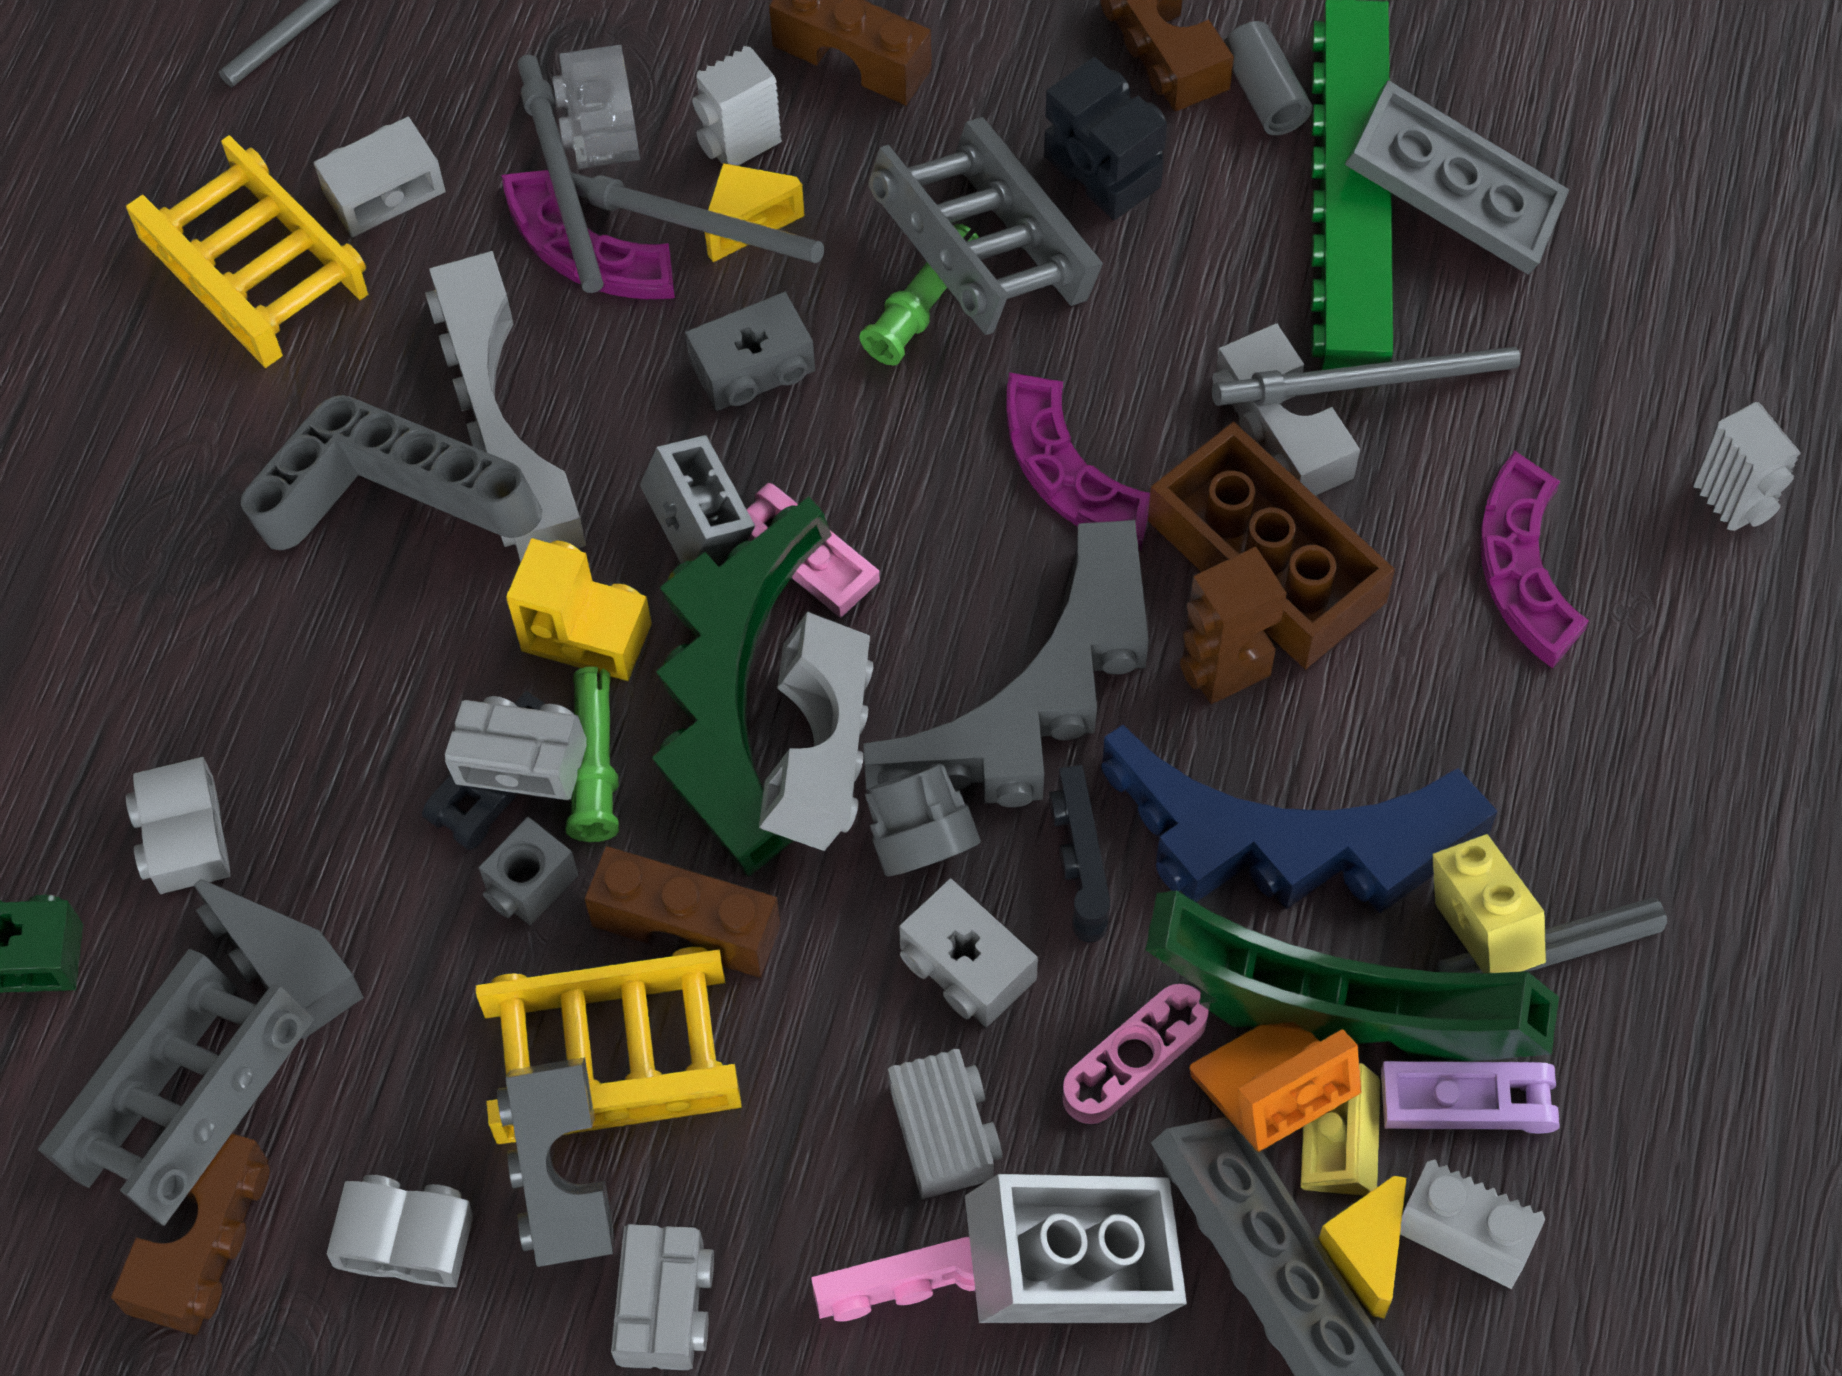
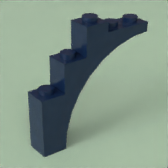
M1121 725L1104 737L1101 767L1105 777L1118 792L1126 790L1139 805L1138 812L1142 821L1153 834L1157 836L1161 833L1163 834L1159 837L1156 868L1160 877L1172 891L1181 890L1185 896L1195 902H1198L1247 866H1250V875L1262 893L1268 897L1275 895L1281 904L1288 909L1342 870L1345 883L1354 896L1363 902L1368 900L1381 914L1434 876L1433 853L1486 834L1489 835L1498 812L1459 768L1420 790L1374 805L1338 810L1283 809L1238 799L1191 779L1157 757L1124 725Z

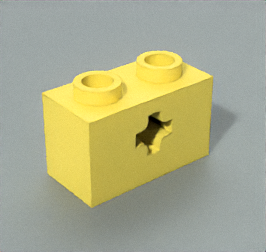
M1488 834L1432 854L1435 905L1483 973L1520 972L1546 963L1544 910Z

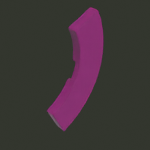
M548 170L501 175L506 202L512 220L520 235L546 264L558 273L581 284ZM588 229L604 283L602 289L599 290L600 292L635 299L675 298L669 243L641 244L628 242L603 234L599 236Z
M1009 372L1006 397V420L1009 438L1015 457L1033 488L1048 505L1077 527L1081 523L1135 520L1138 550L1142 551L1148 523L1150 493L1128 487L1111 479L1095 466L1087 465L1071 443V436L1063 417V381Z
M1514 450L1496 477L1484 510L1480 540L1482 567L1489 591L1505 622L1534 655L1553 669L1586 630L1589 620L1576 611L1558 591L1548 571L1543 568L1540 558L1539 537L1542 516L1548 503L1557 492L1560 481Z

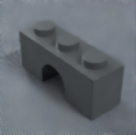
M585 1057L510 1070L505 1078L507 1087L497 1088V1100L502 1125H513L517 1149L507 1151V1158L513 1189L524 1188L527 1212L518 1213V1227L523 1251L534 1250L537 1267L613 1254L616 1242L606 1182L601 1181L589 1184L568 1182L555 1171L550 1158L551 1145L557 1138L571 1131L592 1128L595 1115Z

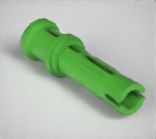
M963 224L953 225L963 238L971 229ZM974 233L968 241L977 239L979 237L976 233ZM926 262L904 291L890 294L885 301V311L875 324L865 326L860 333L859 338L864 349L881 363L892 366L900 363L905 355V345L915 333H922L928 327L930 322L929 310L947 288L928 262Z
M584 667L578 669L573 674L574 715L579 717L587 738V746L581 766L577 770L578 776L571 799V816L566 820V833L573 839L585 842L605 841L613 838L619 832L618 818L613 815V792L619 787V778L615 769L610 766L609 684L611 676L607 670L602 669L599 672L600 680L597 681L598 667Z

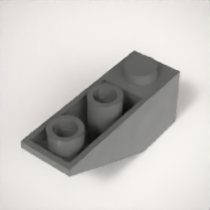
M202 879L194 884L204 902V905L196 909L197 914L215 939L226 934L236 948L228 953V956L245 981L249 984L258 977L266 990L269 989L272 983L280 985L315 1019L301 1037L302 1039H305L364 998L354 976L319 930Z

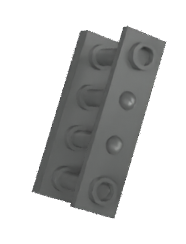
M984 117L965 123L955 154L907 168L889 145L879 148L867 186L870 188L874 198L884 206L959 301L963 311L974 320L985 335L994 333L1007 299L1051 284L1056 287L1070 306L1088 301L1102 268V261ZM963 174L978 192L936 205L922 186ZM992 210L1008 229L966 242L951 223ZM1022 247L1038 266L996 280L981 260Z
M188 949L37 1150L74 1181L90 1188L104 1168L127 1179L120 1191L153 1220L165 1226L315 1019L280 985L272 983L257 1005L234 996L233 994L238 987L204 954ZM217 1016L241 1025L220 1055L196 1045ZM180 1066L204 1076L182 1106L158 1096ZM142 1116L166 1127L144 1158L120 1147Z

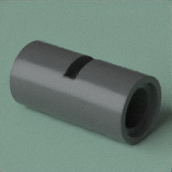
M1253 21L1233 30L1224 40V43L1234 56L1232 71L1266 133L1270 135H1283L1300 127L1311 115L1312 104L1269 26L1261 21Z

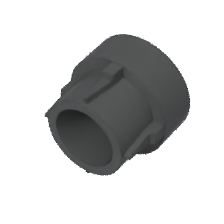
M940 763L911 771L867 789L868 794L865 796L874 823L870 825L874 836L872 841L885 876L902 874L936 863L966 851L981 842L968 804H964L960 791L954 790L944 765Z

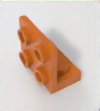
M1295 1022L1259 1025L1190 1065L1192 1079L1257 1152L1262 1151L1361 1094L1358 1046L1343 1029L1319 1041L1311 1032L1304 1030Z

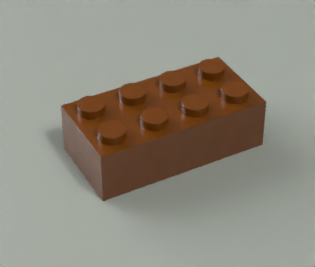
M1234 421L1151 486L1147 521L1201 572L1253 547H1257L1286 591L1281 622L1264 629V631L1305 670L1387 603L1395 568Z

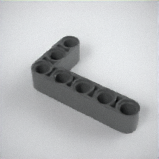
M345 395L333 396L317 406L250 483L241 498L242 509L264 542L271 549L276 550L290 549L305 539L358 475L508 538L521 537L530 533L539 524L543 511L521 469L514 463Z

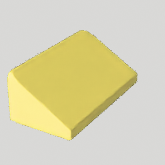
M1359 1063L1361 1094L1303 1126L1301 1188L1303 1190L1367 1195L1377 1188L1380 1079L1362 1063Z

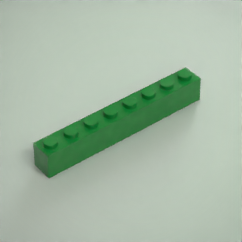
M1326 0L1323 20L1313 21L1311 52H1321V62H1313L1311 93L1321 94V104H1313L1311 136H1321V147H1313L1311 160V179H1321V190H1313L1311 203V222L1321 223V234H1313L1311 246V267H1321V279H1313L1311 290V312H1321V325L1313 324L1311 357L1321 358V370L1391 362L1393 355L1391 192L1344 165L1378 92L1388 80L1390 81L1389 1Z

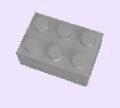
M998 1174L965 1195L979 1323H1151L1187 1304L1169 1178Z

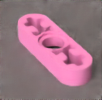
M1174 984L1164 988L1073 1066L1065 1076L1062 1099L1068 1114L1075 1120L1085 1124H1096L1106 1120L1194 1044L1204 1033L1208 1018V1009L1199 1004L1201 992L1186 984ZM1172 1005L1177 1010H1182L1186 1006L1192 1009L1191 1024L1187 1025L1182 1020L1176 1021L1166 1030L1164 1041L1169 1046H1165L1157 1031L1168 1021L1169 1006ZM1136 1039L1148 1044L1153 1052V1058L1150 1063L1140 1068H1133L1124 1064L1118 1056V1049L1124 1042ZM1106 1061L1114 1076L1102 1087V1102L1098 1103L1096 1100L1089 1098L1082 1103L1078 1100L1080 1094L1079 1083L1084 1082L1089 1087L1095 1086L1105 1077L1106 1065L1101 1062ZM1118 1079H1119L1120 1081L1124 1082L1125 1084H1124V1085H1120L1119 1082H1118Z

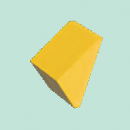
M723 163L708 210L778 230L805 216L802 183L795 176ZM705 232L707 254L712 262L749 245Z
M1391 1177L1322 1226L1318 1238L1347 1285L1370 1315L1374 1317L1385 1318L1393 1298L1407 1179L1405 1177Z

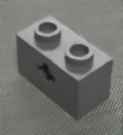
M786 291L685 332L690 364L716 412L731 405H744L754 399L756 395L780 385L795 384L807 374L815 371L813 340Z
M706 435L656 448L640 483V487L681 564L686 561H694L706 552L716 565L720 567L726 562L728 555L736 546L748 541L755 528L754 522Z

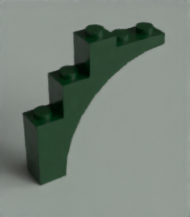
M809 496L797 506L791 505L780 511L773 519L771 526L753 541H745L736 546L728 555L726 562L720 567L704 552L694 561H686L676 567L668 577V581L660 587L671 610L697 639L691 644H683L674 649L665 659L664 665L656 673L668 694L694 724L688 729L682 728L669 735L661 744L660 751L652 759L667 782L748 877L794 841L759 828L764 789L753 764L746 726L747 680L757 639L775 600L800 565L832 536L823 511Z
M1177 890L1161 892L1156 895L1152 920L1148 929L1146 951L1201 989L1199 1004L1234 1028L1295 1022L1307 1032H1311L1320 1041L1343 1029L1356 1044L1391 1041L1418 1062H1467L1552 1055L1559 996L1527 971L1501 973L1431 972L1387 967L1339 958L1294 946L1249 930L1207 910Z

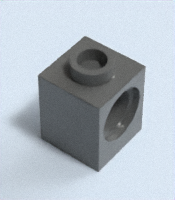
M529 817L479 866L486 887L483 896L488 903L506 918H510L515 913L529 926L579 876L572 851ZM534 869L538 871L537 875L530 881L523 883L512 881L514 875L521 870Z

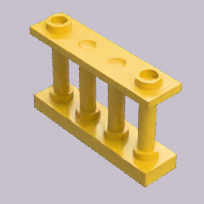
M229 135L221 140L230 165L228 170L170 210L167 207L158 210L143 194L126 205V209L138 238L238 341L267 368L283 356L275 334L280 332L279 325L340 281L359 300L369 295L362 272L366 270V266L358 252L350 244L346 243L341 246L269 175L267 165L253 148L250 147L245 151ZM243 185L260 200L201 242L198 239L189 242L183 235L182 227ZM274 217H277L292 232L234 274L226 272L222 275L214 267L216 265L214 259ZM307 249L325 265L267 307L260 304L254 308L246 300L248 298L247 291Z
M687 947L674 952L671 957L528 978L522 974H504L495 977L491 983L476 985L477 999L485 1019L501 1018L506 1076L512 1069L530 1067L525 1013L561 1008L567 1060L585 1057L595 1115L592 1128L571 1131L565 1134L742 1108L735 1064L723 1065L721 1062L716 1061L707 986L725 983L720 950L708 951L702 947ZM682 990L692 1064L686 1068V1071L662 1075L660 1071L655 1070L646 995ZM622 999L630 1074L625 1077V1080L601 1084L598 1080H594L586 1004ZM498 1100L487 1101L488 1123L497 1145L516 1142L513 1125H502Z

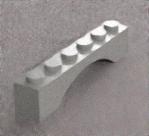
M493 251L429 268L435 290L425 292L434 324L445 321L448 333L439 335L447 366L459 365L462 377L452 379L461 411L472 408L476 421L466 424L472 446L517 465L524 474L543 510L539 524L530 533L516 538L501 536L504 547L515 544L521 562L531 538L548 543L556 540L564 541L577 548L586 546L580 516L565 471L542 459L524 444L505 421L495 401L496 369L503 344L514 324L507 294Z

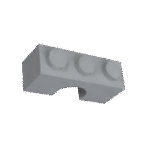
M1276 323L1220 347L1216 372L1212 376L1213 384L1251 379L1252 375L1256 372L1278 370L1282 375L1302 373L1304 363ZM1295 396L1285 397L1283 401H1286ZM1254 401L1232 404L1239 415L1240 427L1315 496L1354 479L1360 448L1333 407L1314 415L1301 416L1287 411L1280 404L1257 406Z

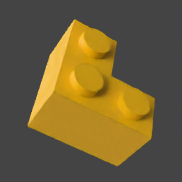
M531 538L506 596L521 651L579 668L598 667L597 673L605 669L610 673L611 677L629 681L652 624L647 596L641 595L634 588L624 584L608 586L593 582L586 553L581 552L574 545L558 540L548 543Z

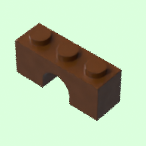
M773 0L769 5L772 45L816 66L830 47L838 49L848 55L858 66L861 73V86L907 106L932 70L931 29L865 0Z
M1100 0L1102 10L1109 21L1115 20L1122 30L1126 47L1131 56L1134 58L1139 57L1147 68L1149 81L1154 91L1158 95L1164 94L1175 112L1230 90L1234 56L1210 20L1208 19L1189 27H1178L1167 23V21L1181 16L1182 0Z
M1253 547L1193 576L1190 602L1187 603L1188 620L1187 628L1183 632L1185 643L1183 657L1180 658V666L1189 685L1195 690L1201 688L1211 705L1271 676L1276 648L1264 632V629L1281 622L1286 591L1257 547Z
M608 846L605 847L585 896V903L592 927L647 944L653 931L670 933L708 951L720 950L723 967L759 978L762 977L781 926L778 901L775 896Z
M235 1134L229 1136L184 1198L186 1201L198 1204L196 1222L184 1237L164 1244L136 1237L111 1296L126 1315L196 1336L203 1319H210L213 1316L221 1298L222 1283L219 1280L228 1259L236 1258L245 1239L246 1224L243 1221L252 1200L257 1201L261 1198L269 1179L270 1168L267 1164L268 1159L255 1140Z

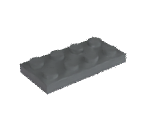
M1389 80L1378 92L1344 164L1528 275L1540 263L1569 193L1568 188Z

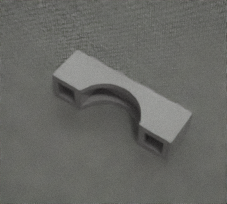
M807 612L784 642L777 689L788 696L806 716L812 729L814 747L789 749L766 778L759 822L760 829L825 851L840 831L846 833L851 828L858 811V799L853 797L854 782L863 764V752L858 751V742L868 717V706L863 705V696L873 672V662L868 660L870 635Z

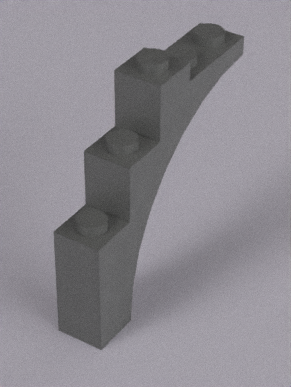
M1135 520L1078 524L1076 572L1069 601L1051 638L1020 676L993 699L953 722L909 737L864 743L866 790L897 776L940 763L944 765L954 790L966 788L971 783L983 782L985 804L998 803L1004 807H1021L1031 803L1032 800H1043L1044 766L1041 737L1052 736L1058 740H1073L1087 733H1095L1097 702L1093 671L1103 670L1108 674L1117 675L1131 672L1135 668H1146L1149 639Z

